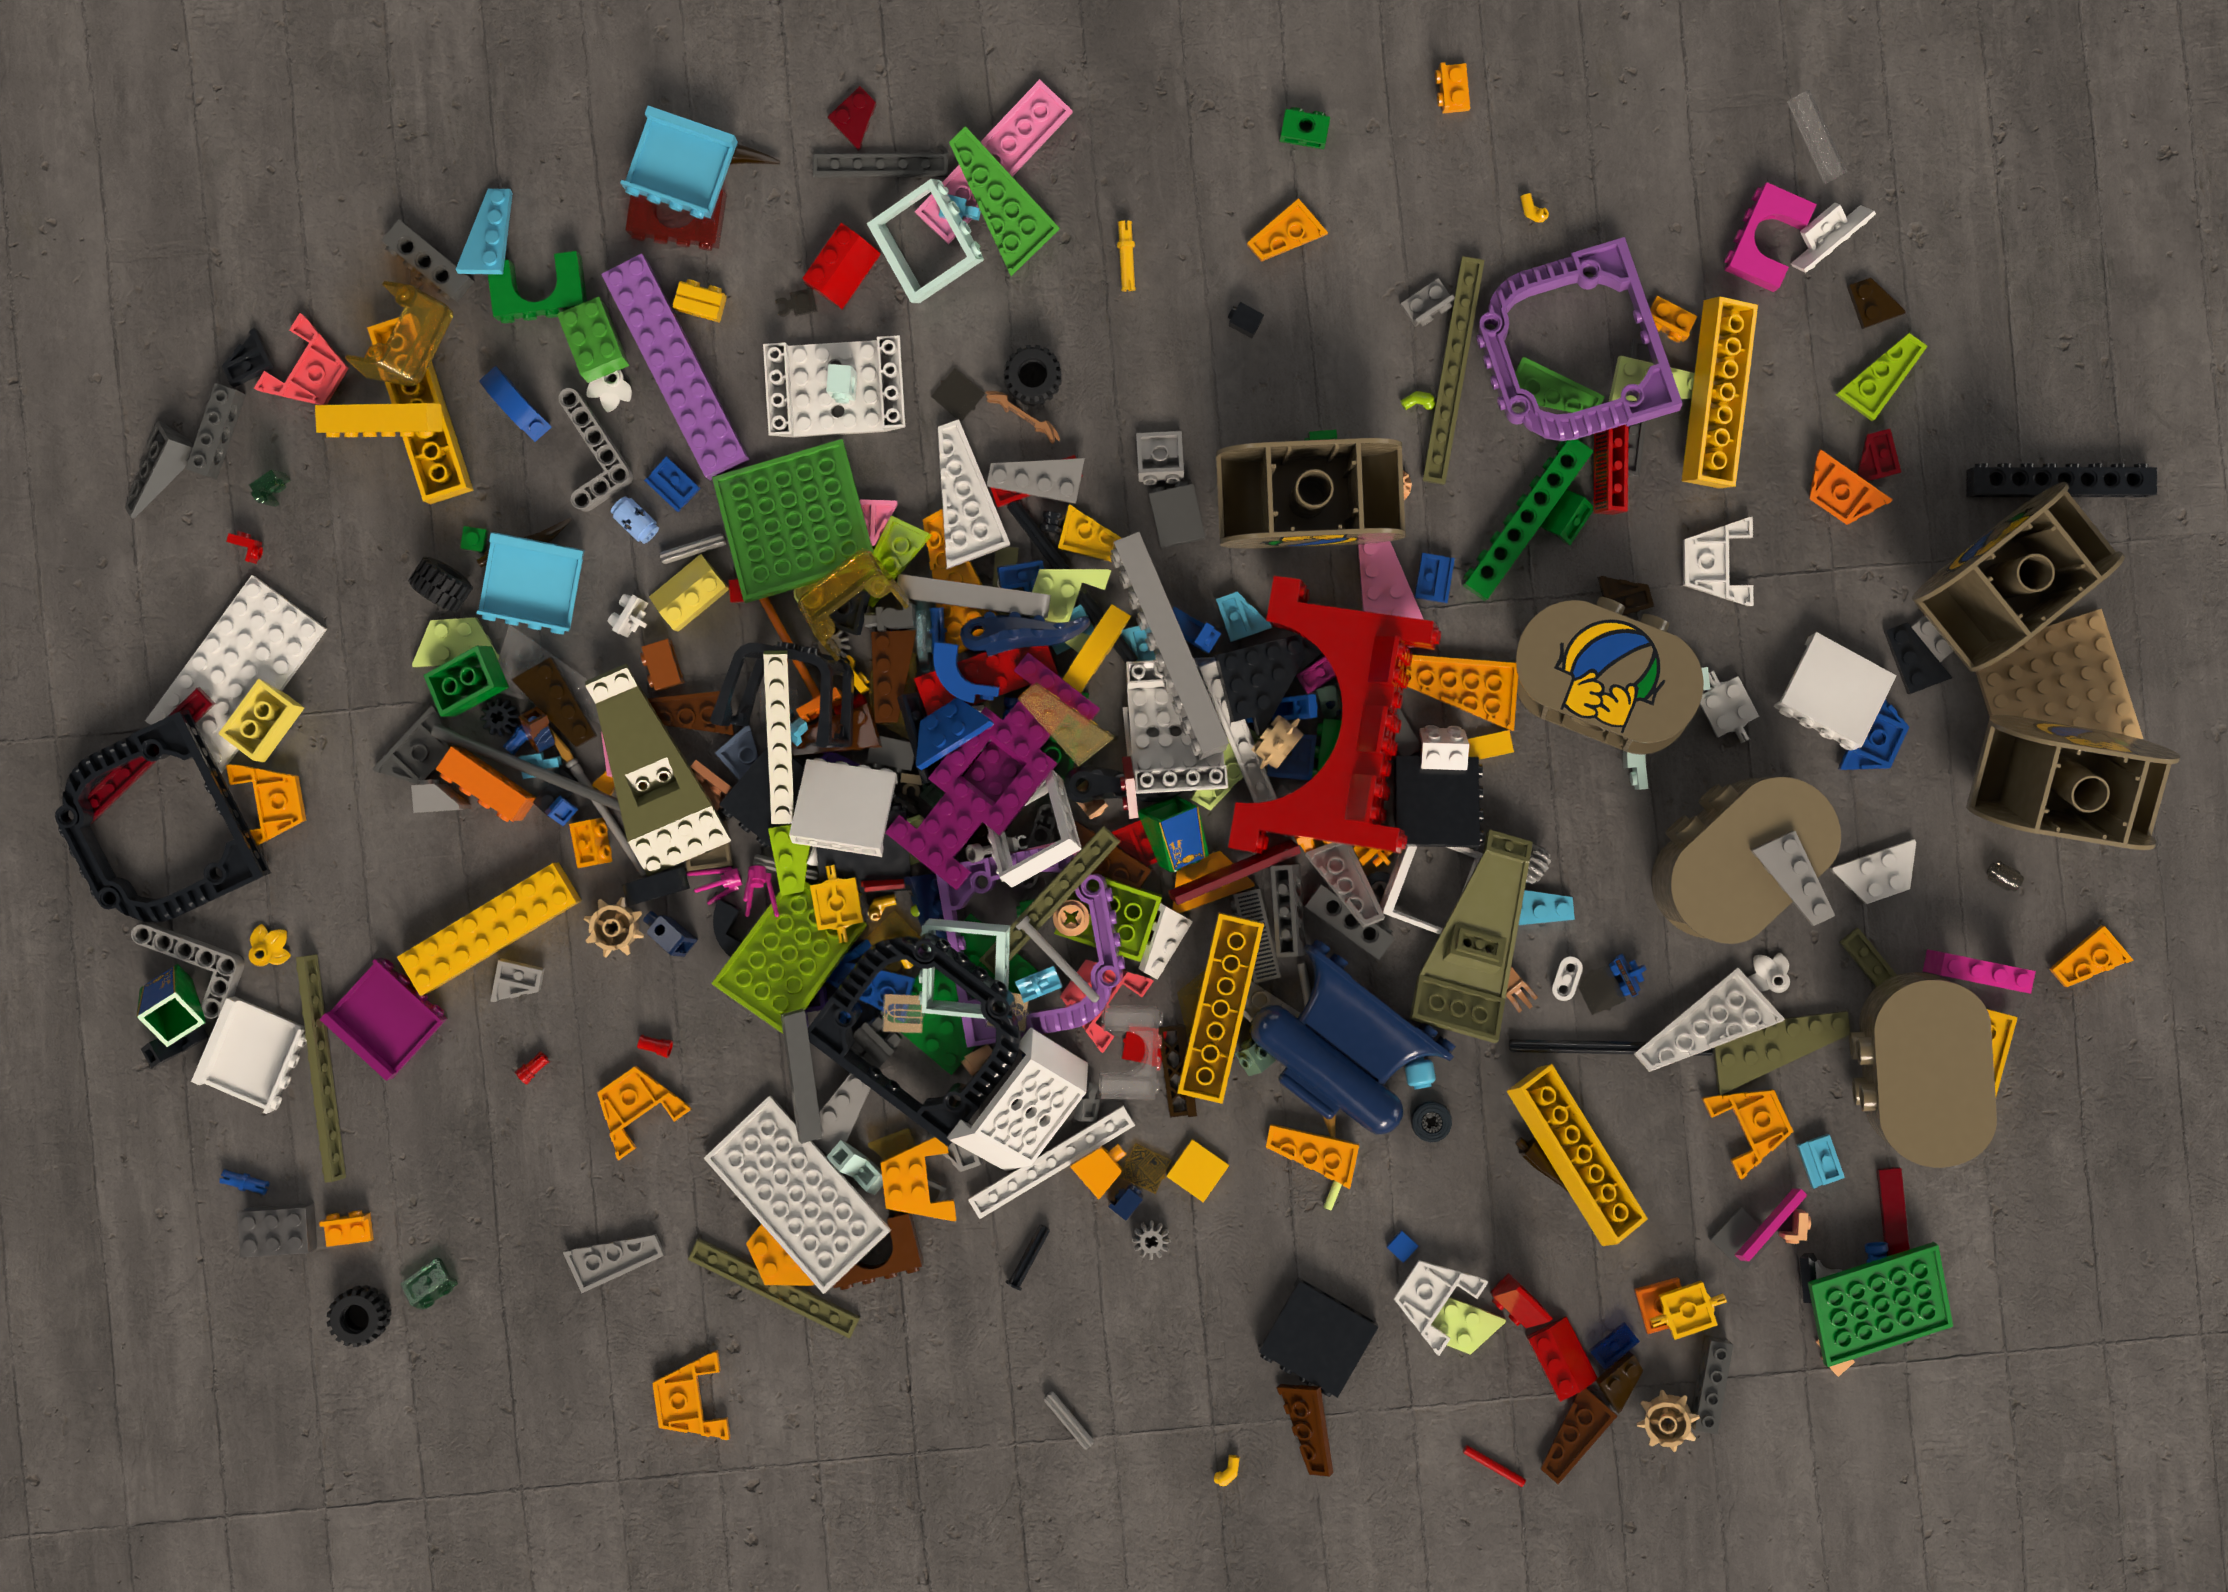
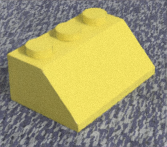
M700 554L651 594L649 598L670 627L679 632L729 590V586L706 558Z
M258 679L218 734L253 761L266 762L301 714L304 707L289 695Z

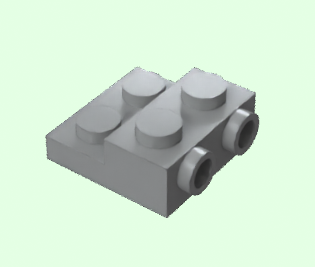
M1182 431L1136 433L1139 482H1143L1145 485H1154L1157 481L1177 484L1180 480H1184Z

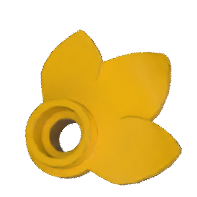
M263 924L257 926L250 936V943L252 945L248 954L250 962L255 966H265L268 963L280 965L286 962L291 957V954L283 949L287 941V931L278 929L268 933ZM263 951L264 956L262 958H257V952Z

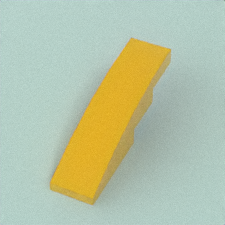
M1111 604L1073 661L1063 680L1082 694L1093 674L1096 673L1106 655L1111 651L1131 615Z

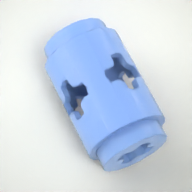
M624 496L611 508L613 518L638 542L647 543L659 530V527L656 525L657 522L632 498L629 499L627 496Z

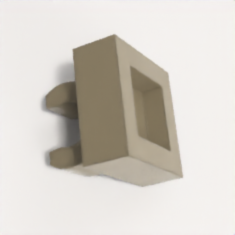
M901 773L900 782L905 784L903 794L907 795L908 788L914 787L916 789L915 796L918 797L921 792L919 786H925V784H922L920 775Z

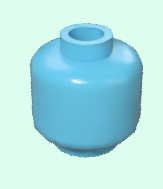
M1420 1057L1404 1066L1407 1083L1409 1086H1414V1090L1432 1087L1431 1083L1436 1080L1431 1060H1425L1424 1057Z

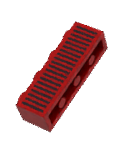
M1626 424L1594 434L1593 514L1615 515L1628 512L1629 426L1626 427Z

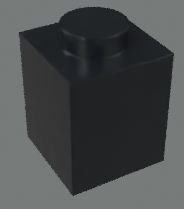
M1240 302L1238 307L1233 306L1227 318L1230 319L1229 327L1252 339L1263 320L1264 314Z

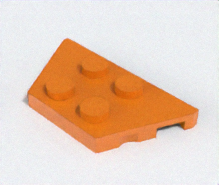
M1821 449L1818 450L1809 493V499L1848 525L1858 518L1873 512V510L1892 502L1893 499Z

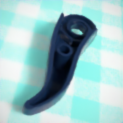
M990 611L986 612L983 617H976L967 621L961 628L960 637L966 648L973 651L985 650L988 656H992L1017 648L1049 646L1066 642L1084 632L1091 622L1087 616L1070 622L1060 623L1046 621L1041 615L1029 618L1022 617L1018 612H1012L1009 615H995ZM977 629L984 630L980 636L972 635Z

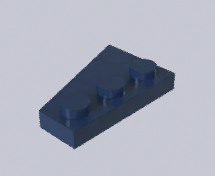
M936 873L903 877L906 885H910L913 894L910 896L912 903L916 904L919 910L918 919L921 928L929 918L944 920ZM936 930V936L948 940L946 931Z

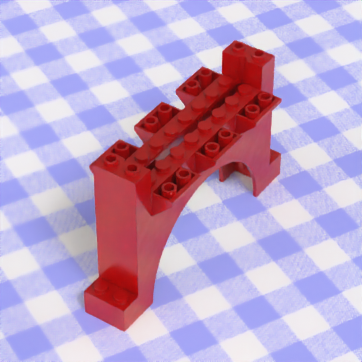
M1274 576L1266 621L1272 622L1273 627L1301 634L1302 637L1315 644L1325 655L1339 683L1342 697V723L1339 737L1329 759L1322 769L1304 786L1272 801L1235 803L1228 848L1263 854V850L1267 849L1269 841L1266 832L1401 854V850L1406 849L1407 845L1405 831L1400 828L1381 825V823H1385L1387 810H1384V803L1390 797V787L1387 786L1388 783L1385 782V779L1391 773V763L1389 761L1392 760V756L1397 754L1398 743L1395 742L1396 733H1400L1402 723L1396 712L1397 708L1401 709L1403 695H1400V693L1403 694V688L1407 689L1409 675H1406L1407 666H1411L1413 653L1410 652L1408 646L1435 650V645L1440 644L1441 631H1439L1436 623L1430 620L1308 604L1310 590L1307 589L1308 586L1301 579Z

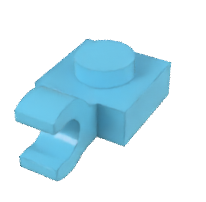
M949 195L951 201H954L959 207V215L962 220L963 217L979 221L980 208L966 206L967 199ZM940 209L939 217L946 219Z
M543 752L519 757L544 769L563 765L561 756L544 759ZM522 772L523 779L534 777Z

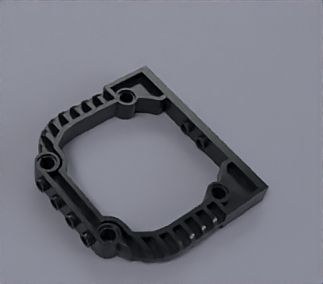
M189 709L179 711L85 757L75 766L67 778L65 791L62 794L63 806H60L55 812L60 835L67 841L69 852L79 865L80 874L87 880L91 895L104 909L116 908L122 914L143 922H164L271 873ZM154 744L159 747L158 754L154 752ZM170 755L184 761L193 758L205 781V788L216 802L215 808L223 816L234 840L226 843L220 860L212 862L205 867L202 880L166 897L153 899L138 896L129 881L115 876L90 827L94 818V811L88 799L89 793L94 784L107 773L141 757L151 762L165 759ZM69 810L72 811L74 815L73 820L69 817ZM217 867L222 871V877L216 874ZM111 892L115 894L116 901L112 900Z
M926 933L920 938L912 936L890 937L871 946L808 1027V1036L811 1044L949 1147L952 1141L948 1140L947 1137L960 1120L968 1123L1014 1063L1020 1047V1030L1017 1017L1012 1010L1015 998L1005 984L990 977L984 968L973 964L967 955L957 952L944 938H939L932 933ZM922 944H927L931 951L925 950ZM905 959L918 968L929 969L935 967L981 1002L983 1017L996 1027V1045L972 1079L966 1085L963 1083L953 1084L945 1096L927 1098L923 1104L904 1091L896 1081L890 1080L883 1075L879 1068L871 1066L850 1050L855 1043L852 1026L861 1015V1008L857 1003L882 969L890 963ZM997 1001H1002L1006 1007L999 1006ZM843 1011L848 1012L851 1018L846 1017ZM953 1095L959 1096L961 1101L956 1100Z

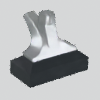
M1804 1253L1800 1257L1803 1302L1812 1303L1808 1286L1809 1281L1841 1272L1842 1270L1825 1268L1820 1260H1817L1814 1253Z

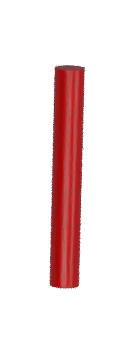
M1468 1445L1464 1447L1463 1453L1518 1486H1524L1525 1478Z

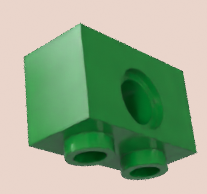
M1297 107L1286 109L1279 142L1324 150L1330 117L1319 111L1307 113ZM1301 123H1308L1311 126V130L1302 131L1299 125Z

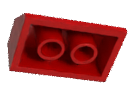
M840 223L802 280L807 286L843 310L881 253L856 232Z
M1567 1316L1526 1336L1560 1402L1580 1393L1598 1378Z

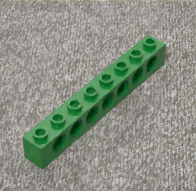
M1578 439L1559 442L1555 448L1558 451L1555 457L1552 458L1550 456L1542 466L1545 471L1540 477L1538 475L1534 477L1529 484L1532 489L1527 495L1522 494L1516 502L1517 510L1514 514L1510 512L1502 522L1505 524L1502 531L1499 532L1497 530L1489 540L1492 545L1488 550L1483 549L1476 558L1479 562L1474 569L1470 567L1464 575L1463 579L1466 581L1462 586L1483 601L1488 600L1593 453L1592 449ZM1562 456L1570 459V467L1562 466L1560 462ZM1548 475H1554L1557 478L1556 486H1551L1547 482ZM1535 493H1540L1544 496L1543 504L1540 505L1534 501ZM1525 511L1531 515L1530 523H1525L1521 520L1522 512ZM1509 530L1517 532V541L1513 542L1508 539L1507 533ZM1500 548L1504 551L1505 557L1503 560L1495 558V549ZM1482 567L1490 568L1492 575L1489 579L1481 575Z

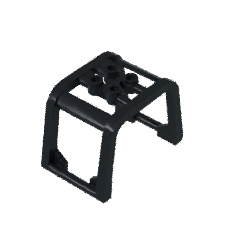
M777 641L776 645L747 643L734 653L710 718L712 724L719 726H730V724L749 726L756 695L764 675V651H788V659L814 664L821 672L820 714L816 746L823 748L852 746L854 673L851 666L844 659L819 653L820 649L807 646H799L798 648V644ZM746 657L757 658L737 714L732 715L730 703ZM833 675L843 676L840 724L834 733V738H832Z

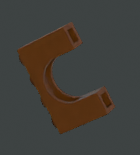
M900 1212L888 1216L887 1222L891 1229L893 1251L885 1262L877 1265H868L859 1261L833 1285V1288L840 1287V1290L854 1287V1283L862 1282L865 1285L875 1282V1278L884 1276V1279H890L898 1276V1272L906 1271V1274L919 1271V1267H922L924 1261L912 1213Z

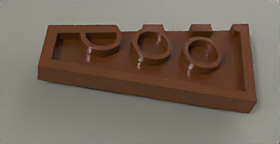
M917 630L871 632L875 723L899 722L901 710L897 697L903 695L905 691Z
M868 704L853 709V744L851 747L823 748L816 746L818 723L808 726V730L801 735V744L796 746L791 741L792 757L794 758L882 747L872 710ZM841 714L832 717V738H834V733L840 724Z
M1075 821L1081 848H1083L1096 833L1080 822ZM1116 846L1092 873L1100 874L1114 881L1140 889L1152 869Z
M1289 1384L1278 1385L1276 1387L1279 1395L1282 1394L1285 1404L1283 1407L1286 1414L1290 1415L1293 1423L1291 1428L1294 1436L1298 1437L1301 1444L1299 1449L1309 1475L1330 1477L1333 1474L1321 1387Z
M1587 1388L1577 1393L1540 1469L1559 1485L1617 1418V1414Z

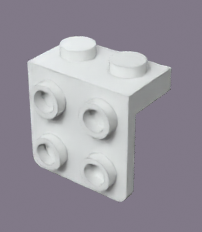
M1427 725L1425 728L1419 729L1422 742L1421 769L1467 770L1469 742L1464 729L1458 726L1439 728L1434 725Z

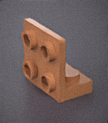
M695 760L690 768L716 811H718L721 807L719 805L720 802L731 791L732 787Z

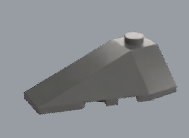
M157 421L146 444V448L150 449L145 461L141 460L140 479L133 482L125 506L129 516L134 519L186 467L193 448L191 441L187 437L161 421Z

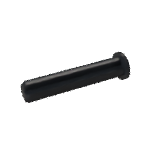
M1040 1224L1013 1275L1010 1280H1006L1009 1286L1019 1291L1022 1290L1020 1286L1050 1232L1048 1227Z

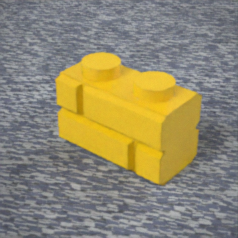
M687 279L686 282L680 281L678 284L673 308L682 313L720 323L727 296L722 293V289L709 285L707 289L700 287L699 282Z

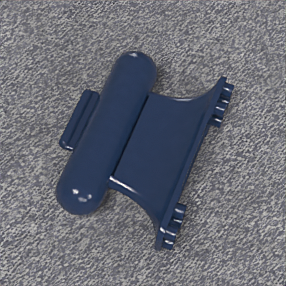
M1316 939L1312 945L1306 944L1304 950L1313 962L1315 973L1312 993L1304 1010L1297 1018L1279 1005H1268L1261 1008L1251 1021V1037L1259 1047L1286 1067L1279 1076V1082L1326 1119H1332L1338 1110L1341 1109L1369 1132L1374 1134L1389 1133L1399 1126L1403 1117V1105L1399 1097L1384 1086L1387 1080L1401 1067L1420 1057L1437 1056L1451 1061L1454 1057L1451 1052L1456 1046L1441 1036L1435 1042L1433 1039L1438 1032L1428 1024L1421 1023L1418 1028L1412 1026L1353 980L1352 976L1343 970L1348 964L1345 959L1333 953L1330 959L1325 955L1329 952L1330 948Z

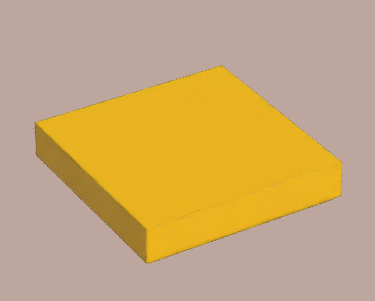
M1191 1139L1166 1177L1204 1202L1229 1167V1164L1194 1139Z

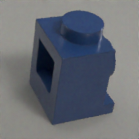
M1133 1183L1128 1185L1126 1189L1122 1187L1114 1197L1116 1201L1110 1200L1108 1207L1126 1221L1142 1202V1190Z

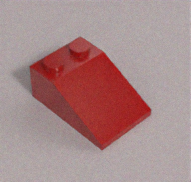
M1509 1273L1490 1292L1494 1297L1492 1302L1501 1311L1505 1308L1510 1313L1508 1317L1517 1326L1522 1324L1525 1328H1530L1550 1322L1553 1319L1542 1304Z

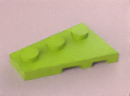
M792 824L768 828L781 896L803 892L805 886L810 846L791 842L789 833Z

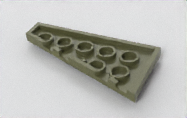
M1848 1011L1784 1018L1785 1020L1714 1047L1713 1053L1718 1094L1722 1095L1848 1036L1850 1033Z

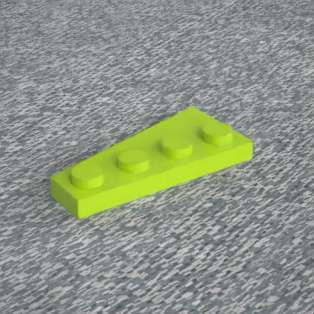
M1908 333L1835 395L1869 420H1875L1928 346Z
M892 515L890 516L874 549L877 565L865 568L857 583V587L871 591L869 606L874 607L898 578V574L903 572L932 536L930 533Z

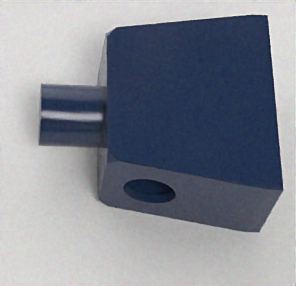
M650 911L643 919L650 926L646 933L671 956L685 957L698 941L695 936L669 916H658L653 911Z

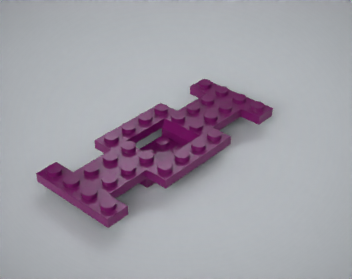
M1029 653L1026 654L1014 671L1030 683L1031 686L1004 720L984 707L981 713L992 720L994 725L948 753L928 779L942 789L945 794L918 828L914 827L899 815L885 832L956 890L960 888L972 872L954 859V857L982 822L1001 836L1057 765L1053 759L1040 749L1065 717L1069 714L1087 727L1100 711L1099 707ZM989 740H991L988 746L984 749V751L980 754V756L976 759V761L972 764L969 770L962 777V774L966 771L969 765L973 762V760L977 757V755L981 752V750L985 747Z

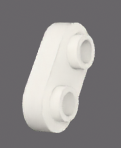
M1565 957L1559 964L1552 985V993L1558 1000H1570L1575 994L1583 969L1582 963L1575 957ZM1570 963L1575 966L1573 972L1566 970V966ZM1561 985H1566L1568 988L1564 994L1559 991Z

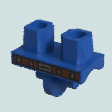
M1623 953L1617 955L1614 961L1606 965L1605 970L1610 978L1621 974L1624 981L1615 984V990L1619 997L1630 994L1634 997L1641 990L1634 976H1636L1639 983L1644 981L1642 972L1647 969L1645 965L1638 966L1635 959L1629 962L1632 968L1630 969Z

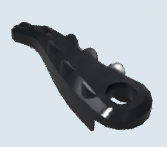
M1080 766L1070 770L1064 778L1067 796L1075 802L1085 803L1101 799H1122V797L1126 796V790L1121 791L1120 777H1124V773L1118 770L1095 766ZM1080 778H1085L1088 781V788L1085 791H1079L1076 788V782ZM1184 791L1136 794L1137 801L1161 802L1171 799Z

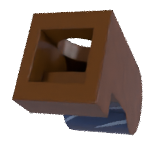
M538 707L519 716L525 734L537 753L555 745L548 726V717ZM532 716H536V717H537L536 719L532 720L531 722L528 721V719H529L530 717H532Z

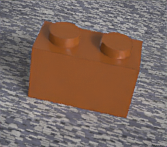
M665 639L641 647L643 652L640 653L643 665L648 667L650 674L647 675V679L651 688L654 687L656 691H661L685 683L672 640Z

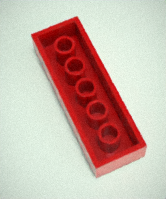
M1049 646L1017 648L992 656H988L987 652H983L957 662L959 671L964 678L976 684L999 686V696L1030 685V683L1014 671L1027 653L1031 654L1056 675L1059 674ZM935 670L914 678L928 716L957 698L942 685ZM976 694L974 703H966L973 706L986 700L980 699V695Z

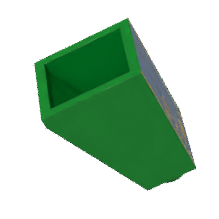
M1175 796L1138 811L1139 818L1160 867L1169 872H1177L1182 867L1198 863L1202 858L1209 856L1198 806L1179 796Z
M178 964L151 980L139 990L137 1018L166 1047L206 1022L193 979Z

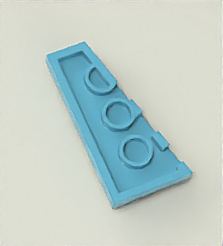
M511 189L487 190L457 264L456 271L458 274H503L513 195Z
M1524 891L1519 925L1575 920L1573 897Z

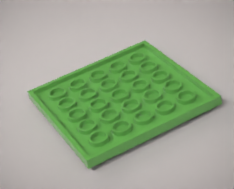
M843 439L712 477L745 603L877 565Z

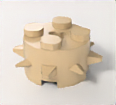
M1278 715L1271 723V726L1274 728L1268 727L1260 737L1263 742L1258 740L1251 749L1263 759L1260 769H1263L1268 764L1277 769L1304 735L1297 729L1300 721L1299 718L1290 723Z
M621 897L617 904L608 905L602 899H599V910L593 916L584 917V920L589 923V933H591L586 942H596L595 944L603 949V957H607L612 950L617 949L629 955L630 944L636 938H644V934L639 931L638 921L642 912H633L631 908L625 906L624 897ZM616 922L618 930L613 932V928H610V925Z
M1660 1390L1658 1397H1655L1650 1402H1641L1646 1414L1645 1419L1637 1423V1427L1646 1429L1648 1436L1651 1438L1650 1446L1660 1443L1661 1446L1670 1447L1673 1452H1676L1677 1446L1681 1445L1685 1439L1695 1441L1696 1437L1691 1431V1423L1700 1419V1415L1691 1413L1689 1406L1686 1404V1395L1682 1397L1666 1395L1664 1390ZM1665 1418H1670L1672 1423H1668Z

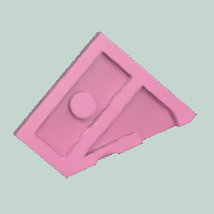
M860 500L872 546H876L890 516L893 515L898 505L897 501Z

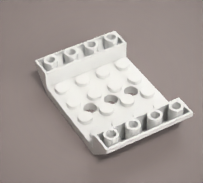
M900 335L877 337V340L793 346H788L786 343L763 344L769 436L811 437L875 433L906 427ZM837 360L842 365L852 366L857 372L855 401L849 400L848 404L836 403L835 399H832L826 392L828 364L832 361ZM838 405L844 408V414L839 418L832 415L833 408Z
M1215 657L1193 658L1211 699L1198 666L1215 659ZM1154 660L1126 662L1128 715L1136 794L1227 789V767L1224 765L1223 752L1203 760H1199L1198 755H1193L1189 745L1191 738L1189 734L1185 735L1180 724L1182 717L1180 713L1176 714L1174 711L1172 693H1167L1163 684V680H1165L1163 672H1158ZM1177 726L1182 730V734L1173 736L1169 732L1170 728ZM1149 728H1156L1159 731V735L1152 738L1146 732Z
M1031 1027L1020 1040L1019 1048L1026 1054L985 1110L973 1125L960 1120L947 1137L953 1143L1005 1171L1032 1165L1087 1091L1088 1063ZM1018 1099L1016 1104L1011 1105L1014 1100ZM1032 1107L1031 1111L1029 1113H1026V1111ZM1046 1115L1045 1119L1043 1121H1040V1119Z

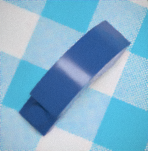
M497 366L479 380L500 408L534 442L552 427L521 395L512 381Z
M1174 606L1172 610L1186 642L1204 652L1210 653L1221 633L1207 622L1204 624Z
M935 642L933 653L935 671L942 685L952 695L971 703L975 702L976 694H979L980 699L993 700L994 697L999 696V686L976 684L963 677L957 664L959 644Z
M1316 694L1284 697L1270 722H1273L1278 715L1287 721L1297 720L1298 718L1304 720L1317 717L1318 704L1316 702ZM1252 717L1245 719L1246 723H1253Z

